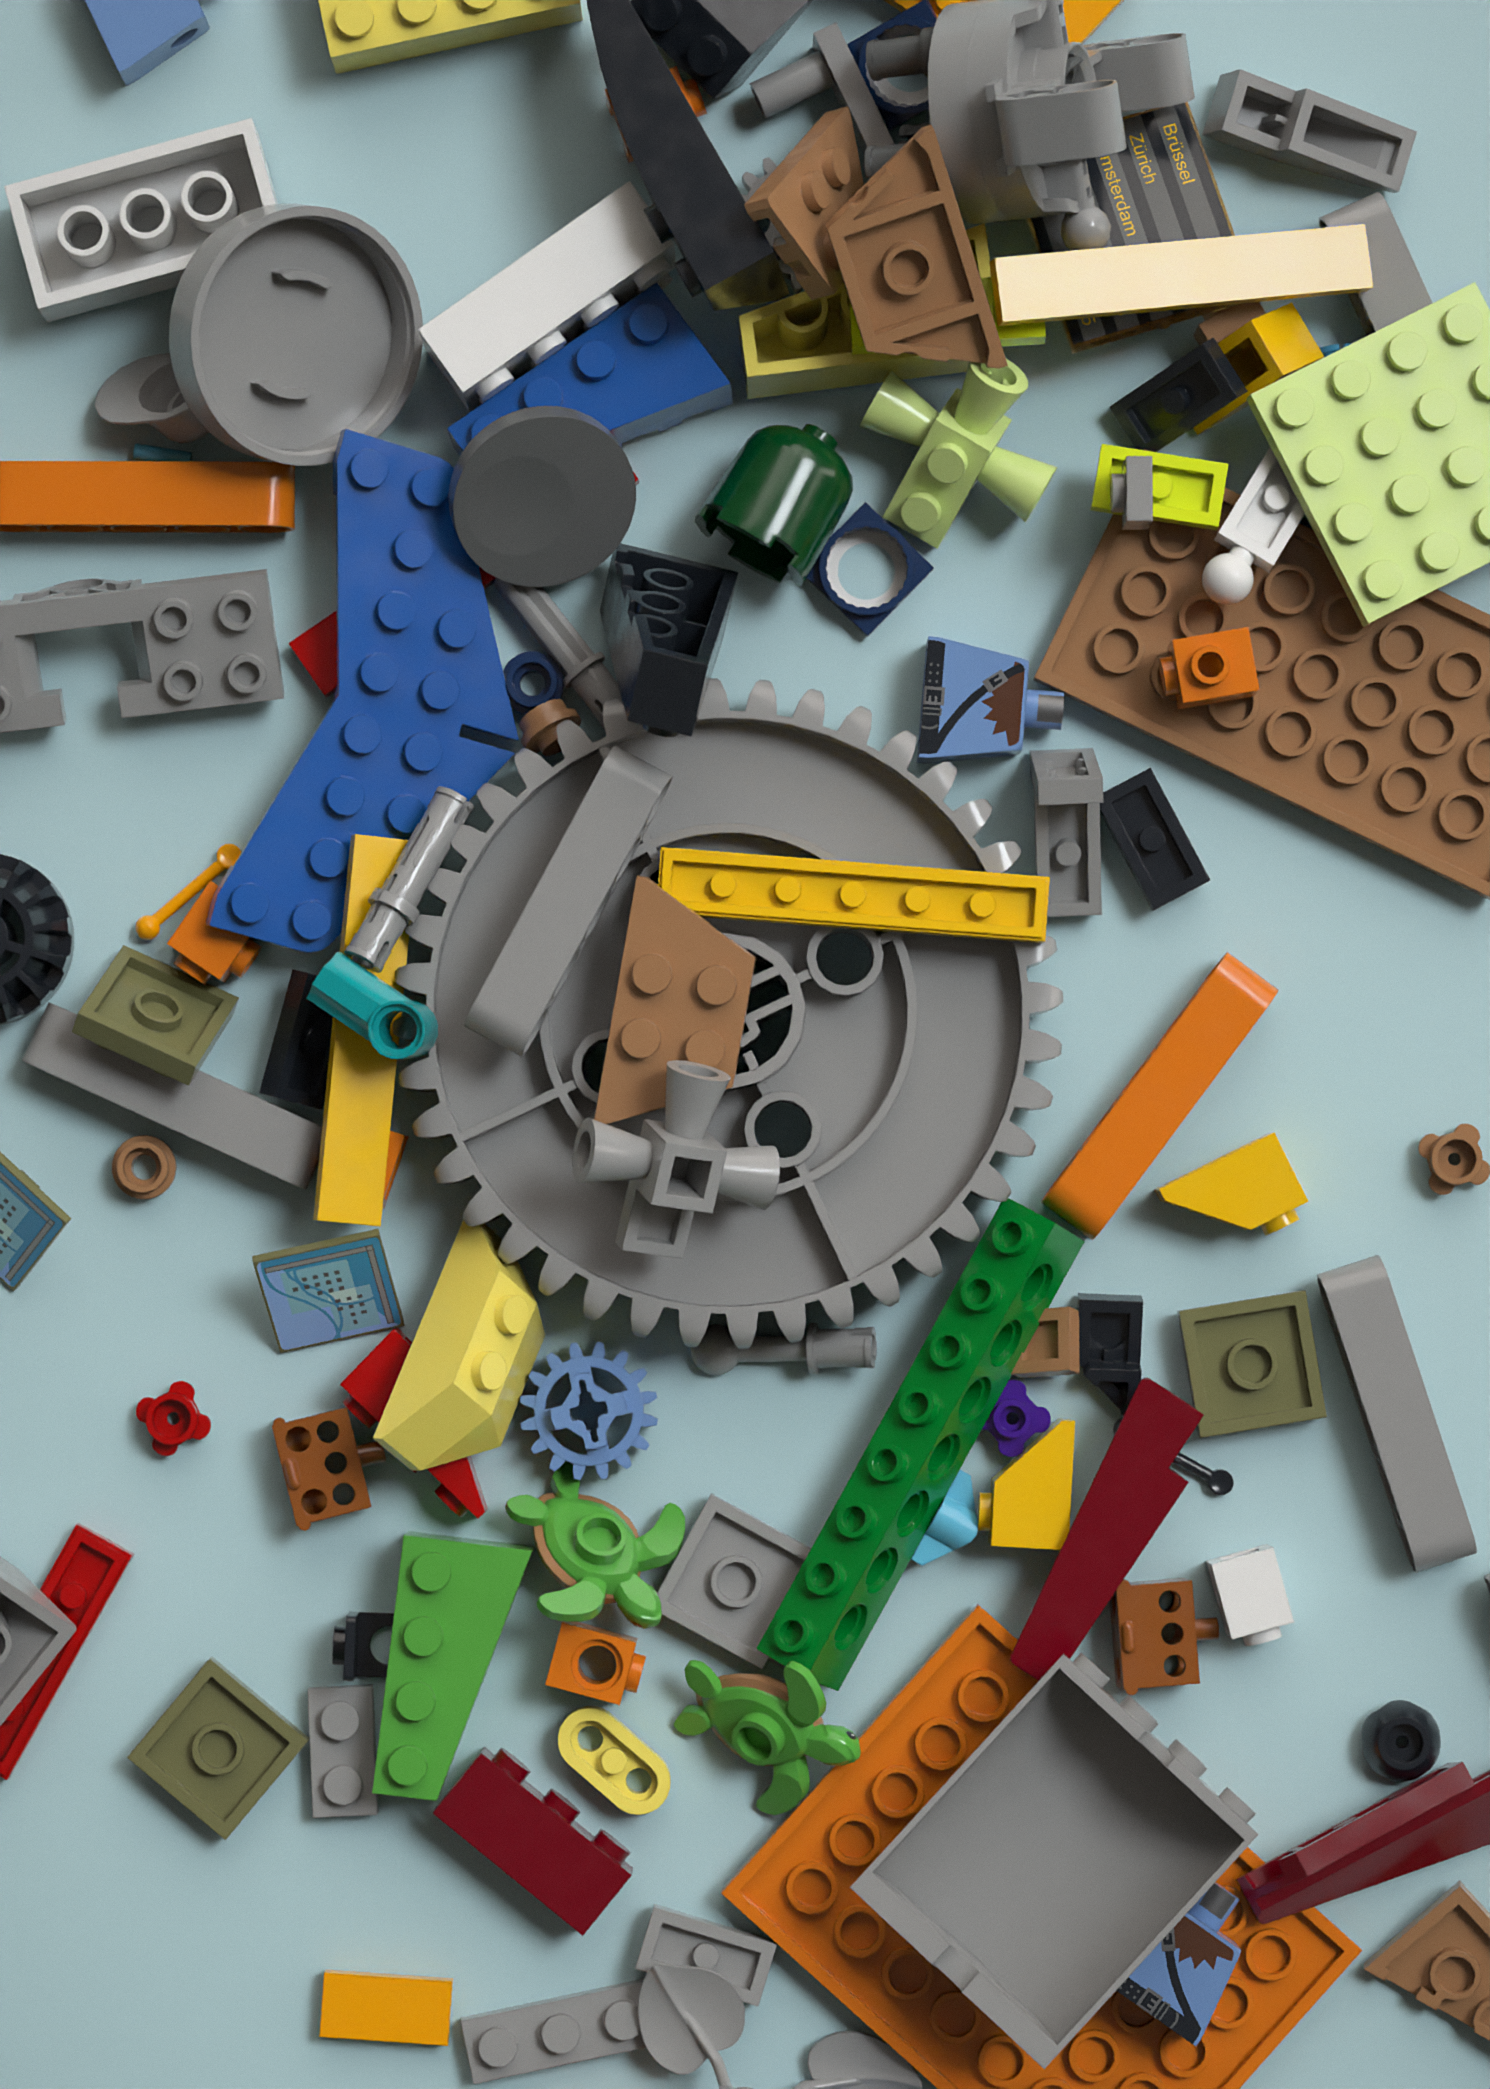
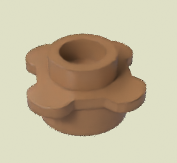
M1460 1124L1452 1133L1442 1136L1427 1134L1420 1140L1418 1152L1420 1156L1427 1159L1431 1172L1428 1185L1435 1193L1447 1195L1452 1192L1454 1186L1467 1182L1480 1185L1488 1179L1490 1166L1483 1160L1482 1151L1477 1144L1480 1139V1133L1473 1125ZM1452 1153H1456L1460 1157V1162L1455 1166L1451 1165L1448 1161V1157Z

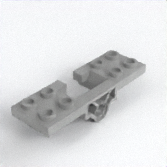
M267 569L142 584L141 579L128 581L80 579L60 583L36 592L14 594L12 600L0 601V733L65 725L66 713L62 689L43 690L35 634L131 622L140 679L118 682L117 692L121 718L284 699L285 692Z

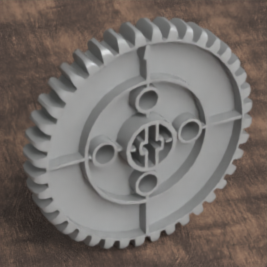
M711 678L692 737L683 734L675 737H662L646 731L642 724L636 725L634 722L627 721L624 705L616 698L607 700L603 704V723L606 737L598 741L592 742L582 728L571 720H564L557 725L558 743L565 758L564 760L552 767L537 753L527 748H522L514 756L518 773L526 786L522 793L515 797L503 788L490 783L483 784L477 790V796L493 824L486 833L471 826L460 824L451 841V845L466 861V864L461 873L439 868L427 887L438 900L446 904L442 917L419 915L414 925H406L404 929L405 933L420 945L433 950L430 963H412L399 967L395 971L394 981L407 991L426 997V1006L434 1013L438 1022V1037L434 1046L429 1050V1057L412 1063L398 1075L400 1086L408 1090L420 1092L437 1091L440 1101L439 1104L425 1111L414 1121L412 1128L415 1136L424 1139H441L453 1136L458 1146L444 1157L436 1167L434 1176L437 1182L448 1185L476 1178L482 1188L468 1203L463 1213V1220L470 1227L490 1223L503 1215L510 1220L512 1226L502 1239L498 1250V1258L504 1264L517 1262L527 1257L539 1247L548 1254L540 1274L538 1284L540 1292L546 1296L555 1294L564 1288L576 1274L581 1275L589 1280L584 1295L583 1312L586 1318L593 1321L599 1319L611 1308L619 1294L632 1298L630 1315L632 1332L634 1336L645 1338L650 1334L658 1323L664 1307L679 1310V1329L686 1346L697 1347L700 1344L707 1330L710 1315L713 1313L726 1314L732 1339L735 1345L742 1349L749 1348L753 1342L757 1330L758 1312L773 1311L779 1328L786 1339L793 1343L801 1341L804 1336L806 1303L819 1300L826 1314L842 1329L851 1326L853 1322V1301L850 1288L863 1283L869 1292L881 1303L889 1307L899 1302L900 1294L898 1281L892 1265L903 1258L915 1270L925 1276L935 1278L942 1272V1263L938 1251L929 1237L938 1228L951 1237L964 1242H974L979 1237L980 1231L977 1223L962 1202L969 1193L995 1202H1002L1008 1199L1011 1194L1010 1186L1003 1176L989 1164L994 1153L1008 1157L1031 1156L1036 1148L1034 1140L1023 1129L1010 1122L1013 1109L1022 1111L1042 1110L1051 1106L1053 1099L1051 1092L1043 1085L1023 1076L1025 1064L1041 1063L1061 1055L1062 1044L1058 1039L1047 1033L1029 1029L1030 1016L1046 1013L1063 1003V992L1059 988L1046 983L1028 982L1026 969L1039 965L1057 951L1056 940L1052 937L1046 936L1044 943L702 917L726 937L732 939L754 955L756 961L769 968L753 976L750 994L777 981H780L786 989L787 996L746 1014L744 1026L747 1033L742 1036L740 1052L745 1051L757 1042L761 1033L758 1027L759 1024L786 1011L791 1010L792 1013L789 1033L775 1056L759 1067L752 1050L743 1054V1060L748 1072L736 1074L734 1086L725 1090L707 1131L724 1148L760 1146L756 1141L754 1133L756 1119L761 1111L769 1105L783 1102L797 1106L808 1117L811 1127L810 1140L805 1149L797 1155L780 1158V1176L777 1191L771 1205L766 1210L717 1193L713 1214L694 1211L683 1259L622 1251L615 1243L629 1180L576 1182L572 1167L576 1135L584 1119L595 1118L599 1095L598 1092L591 1089L586 1081L584 1073L585 1061L591 1050L601 1043L608 1042L636 876L649 877L651 880L659 877L661 847L1006 873L1021 854L1020 847L1014 841L997 842L981 849L974 839L992 812V806L986 799L968 802L954 811L943 802L957 775V768L951 762H943L932 767L918 779L907 770L914 755L917 742L916 735L908 730L902 731L891 738L880 752L867 745L871 730L872 713L870 709L863 706L856 707L847 715L837 731L823 726L825 712L824 696L821 691L810 689L803 695L791 718L777 715L776 694L770 681L759 680L755 683L749 694L745 711H730L727 694L721 681L717 678ZM617 746L672 775L673 778L662 803L527 1052L521 1057L466 1028L464 1024L476 997L611 749ZM839 933L853 934L862 939L869 948L872 958L871 970L860 982L847 986L834 984L826 979L819 970L816 960L817 950L821 943L831 935ZM409 1014L396 1019L393 1022V1034L403 1040L413 1042L417 1035L415 1020ZM665 1107L607 1125L640 1137L644 1119L665 1122Z

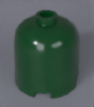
M805 424L802 430L789 425H769L756 430L747 439L699 509L695 517V523L708 538L712 536L716 529L734 543L728 555L754 572L778 583H781L786 574L790 573L793 574L791 580L795 585L802 586L848 506L853 492V477L843 458L835 451L838 445L837 441L826 431L812 424Z

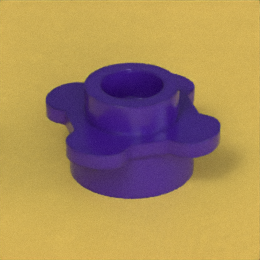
M1018 1380L1008 1381L982 1430H988L996 1438L999 1451L1008 1457L1020 1455L1024 1450V1443L1036 1432H1045L1051 1423L1049 1411L1044 1407H1037L1026 1395L1027 1389L1024 1383ZM1015 1412L1018 1414L1019 1420L1016 1424L1011 1425L1006 1421L1008 1413Z

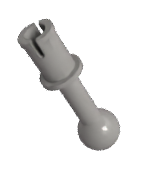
M809 1323L807 1336H803L801 1341L791 1343L785 1336H754L751 1346L742 1349L735 1345L727 1326L712 1324L708 1325L700 1344L697 1347H691V1356L695 1365L701 1371L711 1375L725 1374L731 1371L738 1362L807 1361L810 1374H818L820 1368L830 1367L874 1368L877 1355L874 1327L819 1329L817 1323Z

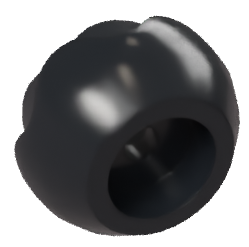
M1390 1701L1377 1711L1371 1713L1362 1726L1363 1757L1373 1771L1389 1780H1414L1429 1771L1438 1759L1441 1737L1437 1722L1431 1713L1409 1701ZM1399 1736L1407 1738L1405 1747L1400 1748L1396 1745V1739Z

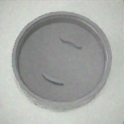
M302 204L266 205L244 212L220 226L203 242L190 259L180 278L171 307L169 348L172 367L180 392L197 420L222 443L245 455L282 464L313 466L333 462L341 430L349 429L377 438L394 421L403 408L414 385L421 361L423 342L418 329L423 326L422 310L414 281L406 264L396 249L375 228L353 215L332 208Z

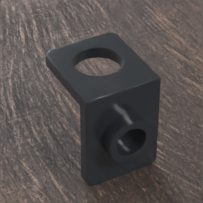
M349 1611L346 1616V1627L334 1626L332 1664L344 1665L343 1681H354L356 1676H387L388 1664L378 1661L373 1656L370 1643L372 1636L377 1630L386 1626H393L394 1613Z

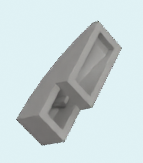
M1239 69L1220 75L1202 135L1238 149L1310 172L1378 190L1397 193L1402 184L1417 131L1305 88L1295 91Z

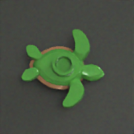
M567 1461L554 1472L551 1478L550 1485L553 1493L544 1494L538 1499L528 1494L519 1495L507 1501L505 1510L508 1516L518 1523L533 1526L534 1543L540 1559L555 1580L566 1588L560 1591L545 1593L538 1598L537 1608L543 1615L551 1620L581 1622L591 1620L599 1615L604 1604L617 1603V1607L634 1626L647 1629L659 1625L662 1617L660 1598L654 1587L644 1582L639 1576L642 1571L664 1566L677 1557L685 1535V1516L676 1504L668 1503L665 1505L654 1527L639 1537L637 1529L631 1520L619 1508L601 1499L579 1494L580 1480L574 1479L573 1465Z
M690 1660L684 1669L685 1678L688 1686L696 1693L698 1705H687L675 1720L674 1727L679 1732L689 1736L702 1734L712 1729L722 1743L740 1758L754 1765L774 1766L772 1783L764 1790L756 1803V1807L766 1814L778 1815L789 1811L802 1801L807 1795L810 1786L806 1756L830 1766L850 1764L860 1757L859 1740L853 1731L844 1726L824 1725L821 1717L826 1711L824 1693L811 1671L802 1664L795 1661L788 1662L783 1672L786 1683L759 1674L739 1673L717 1677L709 1666L697 1660Z

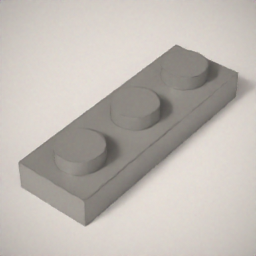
M644 1978L462 2017L460 2022L473 2084L646 2048L640 2031L638 2016L639 1994Z

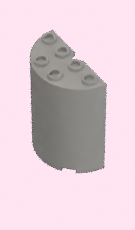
M1082 1652L1074 1661H1071L1064 1654L850 1887L921 1955L941 1970L967 1998L1043 2069L1051 2063L1258 1836L1257 1832L1248 1824L1256 1813L1228 1787L1218 1796L1199 1778L1207 1770L1205 1765L1177 1739L1167 1748L1151 1732L1157 1727L1158 1723L1130 1695H1127L1119 1704L1108 1694L1103 1687L1110 1678Z

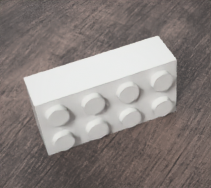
M252 118L4 186L36 305L47 322L177 287L186 266L197 249L220 226L249 210L278 204L259 133Z
M630 181L418 329L426 352L469 413L562 349L583 332H586L636 295L641 294L655 283H658L662 290L671 283L673 279L669 272L675 268L673 264L676 262L675 244L672 239L661 244L643 211L648 206Z

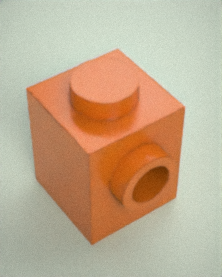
M1249 627L1174 639L1167 646L1168 657L1159 658V670L1165 696L1176 695L1178 710L1254 697L1260 690Z
M211 880L167 943L180 953L173 964L204 985L211 975L224 983L232 973L242 978L262 949V946L254 942V938L205 925L213 894L218 888V885Z

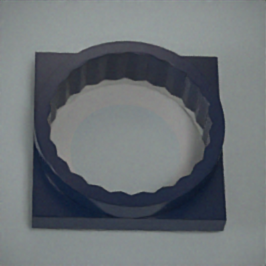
M922 0L847 44L872 98L890 130L929 108L928 86L919 91L906 92L894 87L887 78L881 79V81H873L866 65L867 42L873 39H894L907 34L920 35L923 28L934 27L938 17L928 0Z
M865 502L840 529L832 534L806 579L862 633L869 637L933 571L934 567L906 541L901 533L891 527ZM861 543H872L882 547L891 556L895 568V575L890 588L883 595L869 600L858 599L847 593L838 577V565L843 554L852 546Z

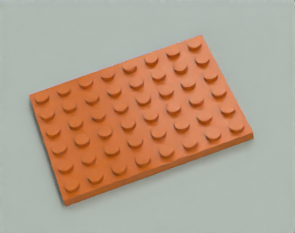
M978 1603L860 1734L858 1740L861 1755L858 1760L842 1766H832L721 1890L723 1896L937 2089H1240L1362 1951L1355 1942L1315 1906L1266 1924L1259 1923L1235 1880L1265 1863L1247 1847L1216 1881V1883L1239 1899V1902L1219 1931L1237 1943L1241 1953L1202 2039L1197 2046L1115 1991L1051 2063L1043 2069L967 1998L941 1970L921 1955L850 1888L1038 1682L1037 1679L1010 1661V1655L1018 1639Z

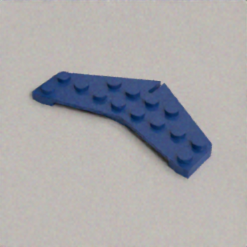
M349 429L341 430L333 458V495L336 496L337 687L333 702L234 866H230L214 892L205 925L297 951L317 952L325 949L342 931L351 835L360 834L409 840L415 827L426 812L427 806L433 798L437 787L443 786L452 789L467 798L466 801H469L477 793V790L487 783L515 754L508 750L459 736L461 726L508 740L519 741L479 566L463 548L451 520L448 493L454 468L444 459Z

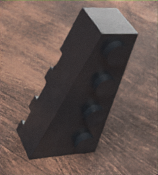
M622 543L612 553L600 607V615L627 721L642 724L646 731L662 737H675L679 734L692 737L722 645L738 572Z

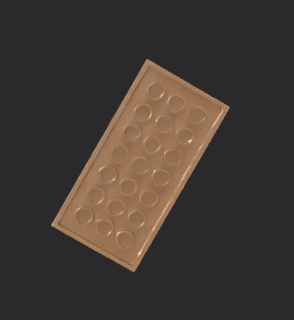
M1225 488L1217 530L1154 520L1149 529L1122 530V515L1113 514L1033 680L1054 691L1064 692L1065 696L1490 900V615L1440 590H1436L1363 627L1313 529L1300 523L1269 573L1252 563L1250 567L1253 571L1254 581L1250 593L1238 603L1230 605L1220 604L1206 594L1202 584V574L1205 566L1212 558L1220 554L1229 553L1230 549L1214 539L1241 496L1240 494ZM1249 627L1260 689L1256 695L1249 698L1178 710L1176 695L1165 696L1159 670V658L1168 657L1167 646L1174 639Z

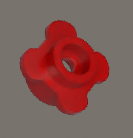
M174 1382L171 1384L169 1392L155 1399L145 1397L137 1405L136 1416L141 1422L146 1423L147 1429L153 1437L152 1447L160 1455H173L180 1444L191 1438L197 1440L204 1439L211 1430V1420L207 1415L200 1413L194 1401L195 1389L188 1382ZM171 1412H176L180 1417L179 1422L175 1425L170 1424L168 1421V1415Z

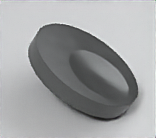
M560 406L529 407L498 418L487 425L469 442L460 455L452 473L448 493L449 511L453 526L463 548L471 559L484 571L500 580L515 585L527 587L553 586L575 580L589 573L616 550L626 535L634 515L636 504L635 477L629 460L615 436L593 417L580 411Z

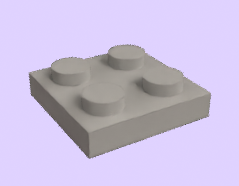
M711 1493L657 1592L661 1601L662 1615L763 1669L769 1656L756 1648L811 1548Z

